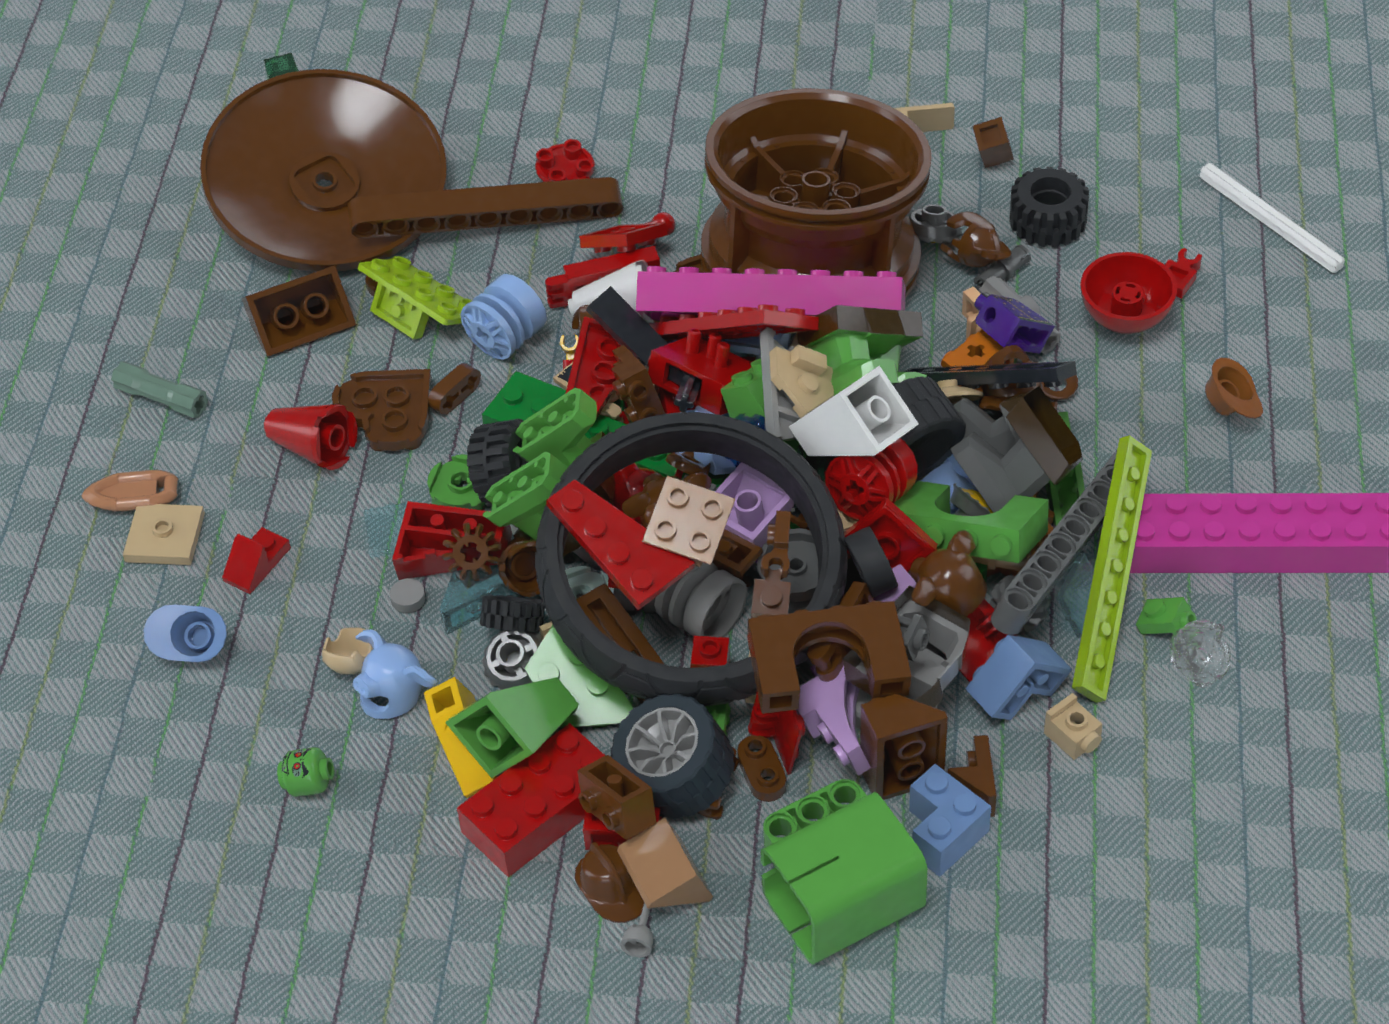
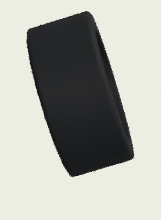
M869 526L844 538L850 557L873 598L898 586L888 559Z

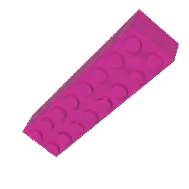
M649 266L647 267V272L638 271L636 311L645 320L660 321V317L663 316L679 318L680 314L698 315V312L717 313V310L720 309L737 311L738 307L758 308V305L762 304L777 305L778 311L785 312L786 308L805 309V315L816 316L836 305L905 311L906 287L903 278L897 277V273L891 271L877 272V277L863 276L864 272L844 271L843 276H830V271L811 270L810 275H797V270L779 269L777 274H764L763 269L748 268L745 269V274L732 273V269L712 268V273H699V268L680 267L679 272H666L665 267Z
M1389 493L1144 494L1130 573H1389Z

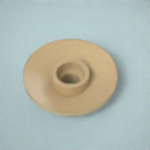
M956 379L937 382L952 405L965 397L971 401L983 398L982 392L958 386Z

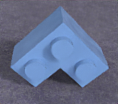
M1007 635L996 644L994 653L987 662L974 672L972 681L965 689L992 718L1011 720L1032 693L1052 696L1070 674L1072 668L1047 642Z
M936 764L910 785L909 811L922 821L913 830L912 839L921 850L926 860L927 868L940 877L989 832L991 806Z

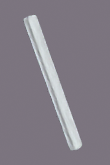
M1208 163L1200 170V178L1324 268L1331 273H1337L1343 268L1345 259L1298 224L1214 164Z

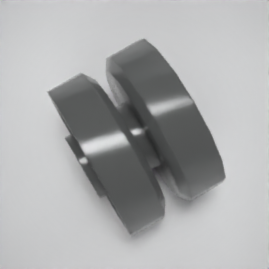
M803 528L790 529L788 547L789 575L781 580L791 582L788 614L807 608L818 582V558L811 531ZM767 542L763 544V553L757 559L759 578L764 580L765 578L761 573V559L774 548V546H767ZM774 564L771 565L769 568L772 570H778L781 566Z

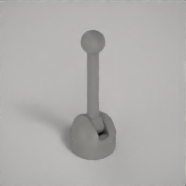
M645 902L639 924L628 927L621 942L622 950L633 957L648 956L653 945V934L646 926L651 908H647Z

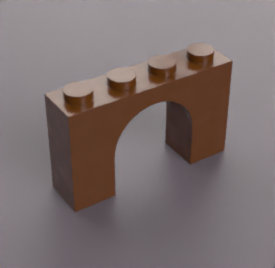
M871 601L864 605L847 607L836 605L823 610H798L790 614H763L756 618H748L747 640L762 714L799 709L800 686L794 660L809 645L826 641L846 645L859 655L866 670L872 699L887 697L893 694L909 696L912 676L894 601Z

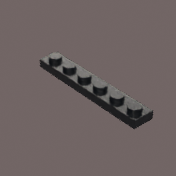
M1075 361L913 367L903 371L925 374L927 377L935 380L936 383L943 380L956 379L961 387L972 389L980 388L981 384H988L989 389H1000L1008 387V383H1016V388H1029L1036 386L1038 382H1044V387L1047 388L1057 387L1065 384L1064 379L1077 375Z

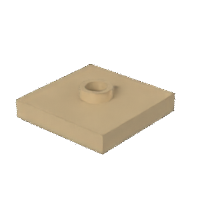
M155 504L136 507L123 552L124 561L129 563L191 565L205 515L203 506Z

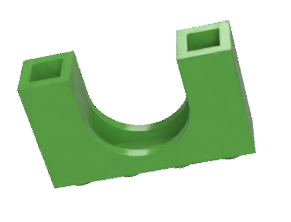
M917 481L912 489L895 502V505L937 543L936 550L947 549L952 537L958 531L966 530L971 533L976 546L971 552V556L1020 563L1048 532V499L1015 495L1002 509L994 513L981 516H959L950 514V485Z

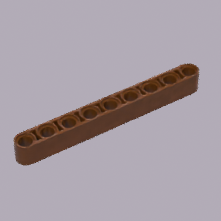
M612 177L361 196L352 199L348 203L351 233L358 238L605 219L620 215L624 209L619 182Z

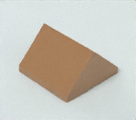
M666 818L619 845L617 852L647 908L710 902L713 895L686 846Z

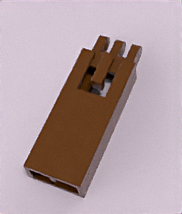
M606 583L576 599L586 616L610 640L631 653L634 651L637 656L664 664ZM637 697L641 704L643 703V701H645L644 699Z

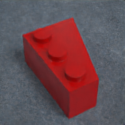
M408 501L392 558L398 580L449 572V566L456 561L454 558L449 560L442 559L443 554L453 552V549L445 547L443 542L444 540L457 542L450 532L453 528H456L462 536H465L463 524L467 522L471 525L472 534H475L479 523L483 524L484 530L481 534L483 538L489 532H495L496 535L488 541L489 546L496 543L501 544V549L490 551V555L500 558L502 552L507 548L508 542L511 541V526L498 527L482 516L486 512L485 510ZM470 542L471 545L469 547L464 545L462 551L467 553L466 559L473 561V558L477 557L479 560L481 552L476 550L477 544ZM489 561L486 562L488 566L497 565ZM459 566L455 571L462 570L463 568Z

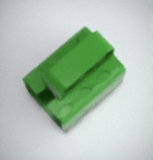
M841 779L766 817L763 825L764 848L761 849V863L763 866L773 863L775 868L761 875L763 893L775 915L787 932L791 934V938L812 965L926 905L928 874L926 860L918 845L878 793L873 792L866 795L855 781ZM784 835L785 837H782V838H781V837H775V836Z

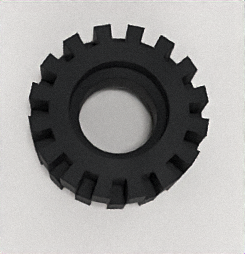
M513 595L483 596L480 625L498 630L505 629L506 631H540L539 626L543 625L545 607L541 599L525 598L523 596L515 597Z

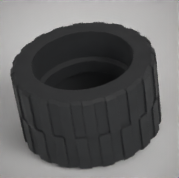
M930 377L909 378L893 385L919 423L900 437L906 442L915 456L918 465L916 480L924 475L926 476L943 464L953 454L951 448L962 441L966 433L965 421L936 381Z

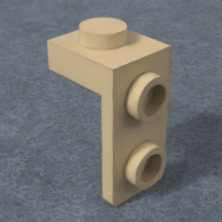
M953 103L894 108L910 118L922 132L954 128L955 108Z

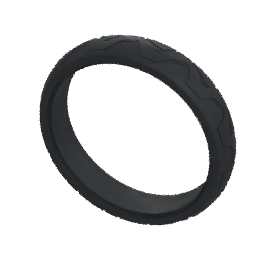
M678 412L656 415L626 424L616 429L615 432L606 434L584 450L560 477L561 481L555 485L550 495L551 497L574 479L591 491H594L619 470L640 460L661 454L701 452L731 458L758 470L782 488L794 501L810 528L818 558V582L806 610H823L840 605L844 595L848 570L847 546L844 541L843 523L829 489L814 468L790 445L775 435L739 419L702 412ZM545 506L538 528L537 550L535 552V568L539 591L548 616L562 641L591 672L612 686L644 700L652 699L662 694H682L683 696H690L696 699L699 704L704 706L731 703L734 700L738 701L756 695L757 687L751 656L721 666L706 668L676 667L637 656L606 637L583 612L571 590L563 559L569 531L553 512ZM811 645L804 648L794 660L796 670L801 666V662L809 658L807 651Z

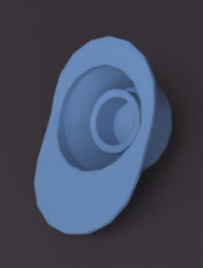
M176 604L162 606L148 617L144 627V641L149 650L157 657L173 661H208L218 655L224 647L227 637L226 624L222 616L214 609L202 606Z

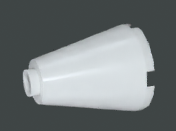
M644 260L636 261L573 291L572 298L568 299L571 316H574L579 307L591 304L610 286L636 311L638 271L647 272V263ZM645 320L647 323H654L653 320Z

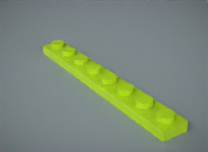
M1130 435L1119 438L1072 683V689L1095 703L1106 701L1152 456V450Z

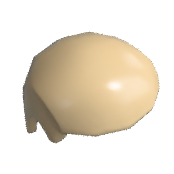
M343 628L340 630L338 638L333 642L327 637L322 650V660L339 674L361 673L364 659L373 647L370 643L357 640L355 636L367 629Z

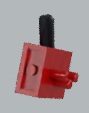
M696 328L690 329L686 338L651 350L648 360V373L652 383L676 395L674 405L680 407V412H686L687 408H693L694 404L714 414L723 415L728 413L720 389L732 381L731 377L733 375L750 369L752 363L731 353L730 345L726 342H721L722 336L719 333L709 334L708 341L701 339L702 332Z

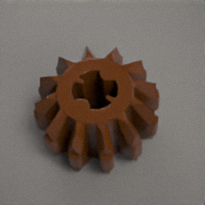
M467 522L463 524L465 536H462L456 528L450 531L457 542L444 540L443 545L452 548L453 552L443 554L442 559H455L456 562L448 568L450 573L454 572L459 566L463 568L459 576L460 580H465L468 571L472 570L473 580L479 581L480 573L478 568L481 567L484 573L489 576L493 571L486 562L500 563V558L490 555V551L500 550L501 544L496 543L489 546L488 541L494 538L495 532L491 531L483 538L481 534L484 530V525L479 523L475 534H472L471 525ZM470 542L476 543V550L481 552L479 560L477 557H474L473 561L467 560V553L462 551L464 545L469 547L471 545Z

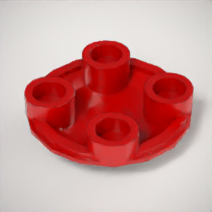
M568 139L563 144L542 148L536 153L535 169L537 176L543 182L589 179L593 175L595 168L593 156L586 149L582 148L580 141L576 139Z

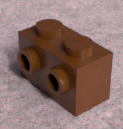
M606 755L577 770L581 792L578 797L581 806L587 813H592L600 819L609 830H614L627 840L656 824L652 787L612 757Z

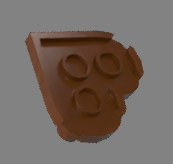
M430 369L358 372L351 374V380L343 383L340 387L338 385L335 386L332 393L333 404L344 405L347 407V411L353 412L357 427L364 429L365 438L369 441L371 449L375 451L414 450L421 446L422 438L425 436L429 425L430 407L428 396L431 392L432 382Z

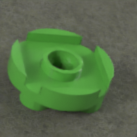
M467 454L452 456V461L443 465L441 461L432 468L427 479L432 504L483 510L485 502L479 499L469 478ZM462 481H467V485L464 487L455 486V484L458 485Z

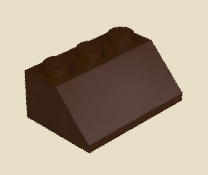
M335 265L241 298L252 329L267 357L357 325Z
M898 694L876 697L867 703L861 704L860 747L871 767L862 774L871 793H878L883 800L909 793L910 785L934 764L945 771L948 717L945 711Z

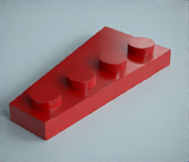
M584 316L566 393L576 387L595 400L597 419L614 392L612 382L616 381L612 368L613 364L617 361L612 350L621 345L595 319Z
M575 479L547 499L546 506L638 610L695 567V562L688 557L642 542L647 530L645 527Z

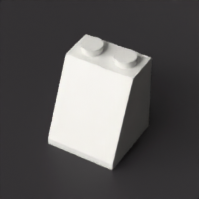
M879 365L790 425L789 428L808 456H874L919 423Z

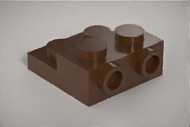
M624 345L612 350L617 361L613 364L612 368L616 378L612 385L620 400L625 399L628 408L624 409V413L629 423L666 414L647 368Z

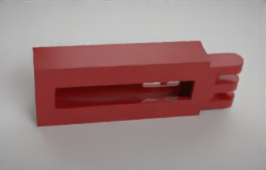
M655 246L564 265V274L549 277L545 280L548 306L550 308L567 306L568 299L572 298L573 291L636 261L644 260L648 267L660 266V258Z

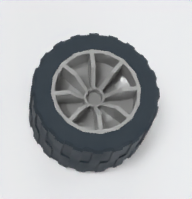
M682 694L658 695V697L649 698L639 706L634 707L618 725L619 728L614 733L612 739L611 757L652 787L654 808H660V816L662 818L679 819L680 817L693 816L701 810L704 811L715 800H718L725 787H728L735 764L733 762V748L730 745V740L703 704H699L696 699L690 696H683Z

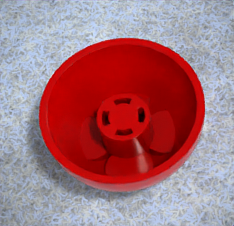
M1118 252L1102 256L1085 269L1081 278V296L1086 310L1098 324L1117 333L1134 334L1156 326L1168 315L1177 295V282L1171 270L1159 260L1140 253Z

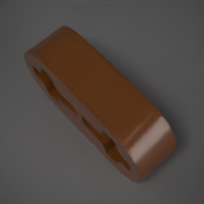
M467 363L458 365L432 388L428 396L429 407L442 415L450 413L476 390L481 380L480 371Z

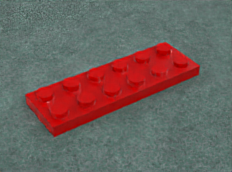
M762 304L758 305V308L738 307L737 311L720 309L717 310V313L698 312V315L680 314L679 318L663 316L660 317V322L648 324L663 339L680 340L688 336L690 329L696 328L702 332L701 339L708 341L709 334L719 333L723 341L760 337L759 334L766 327L772 328L776 332L775 335L818 331L819 317L805 315V309L786 308L785 312L778 311L777 305Z

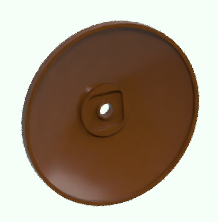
M312 69L272 77L247 89L231 101L218 115L208 131L201 153L200 171L203 193L212 215L228 236L240 246L266 261L283 267L317 272L335 265L337 271L357 269L361 262H369L373 259H387L406 248L421 235L409 234L372 238L355 237L351 233L348 203L352 199L361 196L445 190L446 156L441 137L433 122L421 107L403 92L367 75L335 69ZM320 180L331 181L332 184L327 187L319 186L317 182H319Z

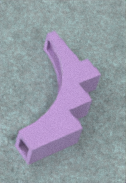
M899 564L892 568L898 586L873 599L874 601L895 602L909 585L915 588L917 583L904 567ZM813 665L809 668L815 678L800 686L799 709H796V713L803 717L805 728L813 739L821 735L827 744L834 742L836 746L832 749L841 764L845 767L850 763L859 776L871 768L859 745L855 729V706L860 688L846 680L844 666L834 680L824 682L818 677L815 670L816 666Z

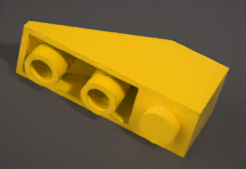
M453 677L425 691L424 696L433 727L464 796L468 798L497 778V776L491 778L445 723L449 718L476 702L474 694L456 677Z

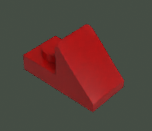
M263 527L251 539L237 534L223 572V582L251 594L291 549L289 539Z

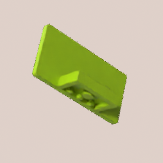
M394 256L393 259L385 260L373 259L369 262H361L358 266L359 271L378 282L370 311L412 339L423 337L429 316L445 326L462 323L460 315L462 308L473 301L456 294L454 288L434 280L432 274L417 269L411 265L410 260L401 256Z

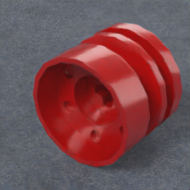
M899 438L874 456H837L830 462L826 470L825 485L829 489L837 508L849 517L860 520L886 498L895 504L897 500L912 489L917 479L918 465L913 451L904 440Z

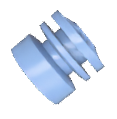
M510 274L498 276L484 289L483 293L473 298L472 302L466 304L460 314L462 325L473 343L487 355L500 360L509 358L516 349L523 345L524 340L531 338L538 332L547 320L544 305L535 291L526 282Z

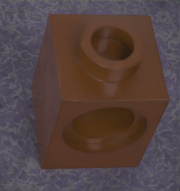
M1002 117L972 126L985 168L1014 160Z

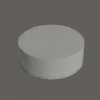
M411 578L397 581L390 589L392 606L399 612L411 613L417 611L425 603L424 587L418 580Z

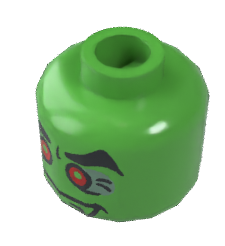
M318 747L288 751L277 767V777L281 788L286 789L293 797L323 793L327 789L330 779L334 778L335 773L332 759L327 758Z

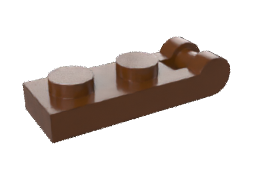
M853 581L846 595L842 597L840 605L846 607L864 605L874 601L866 583ZM828 641L814 643L808 648L807 655L811 663L816 666L815 670L821 681L829 682L839 675L844 666L843 658L850 652L851 648L837 642Z

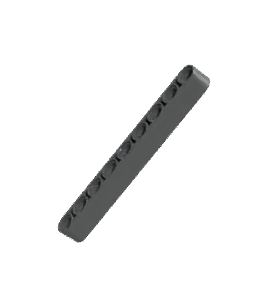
M1117 450L1004 591L991 615V622L998 631L1008 635L1020 632L1103 524Z

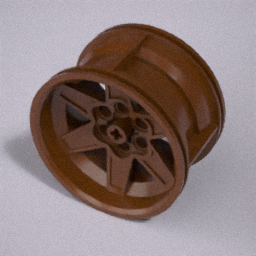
M819 88L779 90L751 97L732 106L722 113L711 125L705 141L706 174L721 202L707 220L701 235L700 261L703 272L712 273V268L732 269V273L745 274V269L756 268L763 269L764 274H777L779 269L797 270V275H810L811 270L830 271V276H843L844 271L864 272L863 276L877 277V272L891 271L896 272L897 277L903 278L906 287V298L916 284L920 268L921 245L907 214L921 198L929 183L932 156L926 136L910 118L893 107L866 96L839 90Z

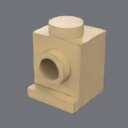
M1071 693L1046 711L1044 734L1075 760L1083 753H1091L1098 747L1102 740L1103 724L1077 702L1078 697Z

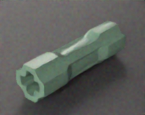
M121 361L118 367L113 370L111 377L113 388L132 395L147 397L170 406L174 411L193 418H199L201 413L206 410L208 403L206 391L153 375L147 369L125 361Z

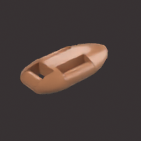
M162 470L116 473L92 483L83 491L81 497L85 502L94 507L117 512L136 510L138 506L168 504L174 501L178 495V478L176 475ZM164 487V491L159 492V488Z

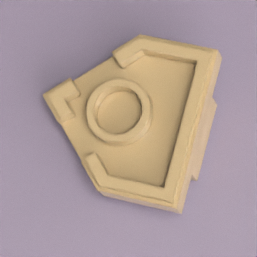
M799 344L792 351L776 346L769 352L771 381L779 391L783 389L795 404L792 409L800 419L834 396L831 382L833 369L827 366V355Z

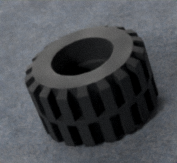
M1039 167L1034 168L1033 172L1026 171L1023 173L1022 177H1018L1015 180V184L1012 185L1009 222H1011L1012 230L1016 231V235L1020 239L1026 238L1027 243H1037L1040 247H1045V245L1058 247V244L1067 245L1071 243V239L1077 240L1080 237V233L1084 232L1087 224L1089 189L1085 187L1084 180L1077 179V174L1073 172L1068 173L1063 168L1053 169V167H1046V169H1041Z
M523 419L482 424L474 429V434H471L469 438V445L467 447L468 474L475 493L478 494L482 502H485L486 506L492 507V503L485 498L490 487L528 463L513 452L515 447H522V439L516 435V430L521 422H523Z

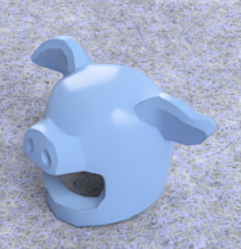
M371 629L363 630L355 636L357 640L370 643L373 647L364 659L361 674L353 680V687L360 693L361 707L366 715L375 719H389L401 716L416 706L422 686L432 687L437 683V680L428 671L421 668V664L415 654L405 646L386 643L378 632ZM382 696L388 698L389 702L386 706H379L373 703L370 698Z

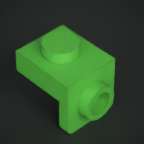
M1184 597L1147 599L1136 622V626L1141 634L1172 633L1180 646H1187L1193 632L1196 630L1197 618Z

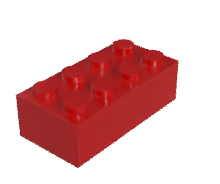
M569 723L546 740L532 755L507 769L457 807L461 833L509 878L584 820L585 810L581 806L578 797L581 792L577 770L606 755Z

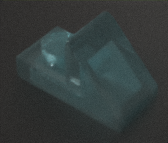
M455 572L452 573L440 606L443 628L447 635L481 617L483 596H506L504 582L498 574L486 580H481L467 589Z

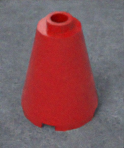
M341 404L275 408L270 411L264 420L265 434L268 439L328 470L339 469L347 463L350 457L346 456L349 447H355L358 428L353 412L347 411V407Z

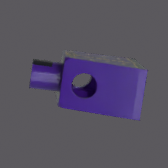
M984 292L977 297L974 304L975 308L979 310L975 319L976 324L1002 347L1017 345L1026 352L1040 354L1055 328L1052 323L1013 298L990 295Z

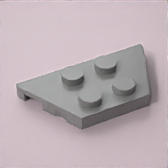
M766 327L759 334L765 428L767 432L784 442L797 440L789 428L790 425L800 419L792 409L795 404L783 389L779 391L771 381L769 352L776 346L785 348L773 339L776 332L772 328ZM791 346L788 351H792L794 347Z

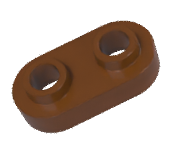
M751 735L744 738L738 745L737 756L740 768L752 795L764 802L778 800L786 791V774L772 743L766 737L760 735ZM758 749L760 751L753 752L751 750ZM767 776H770V777H772L773 779H771V780H764L763 778H766Z

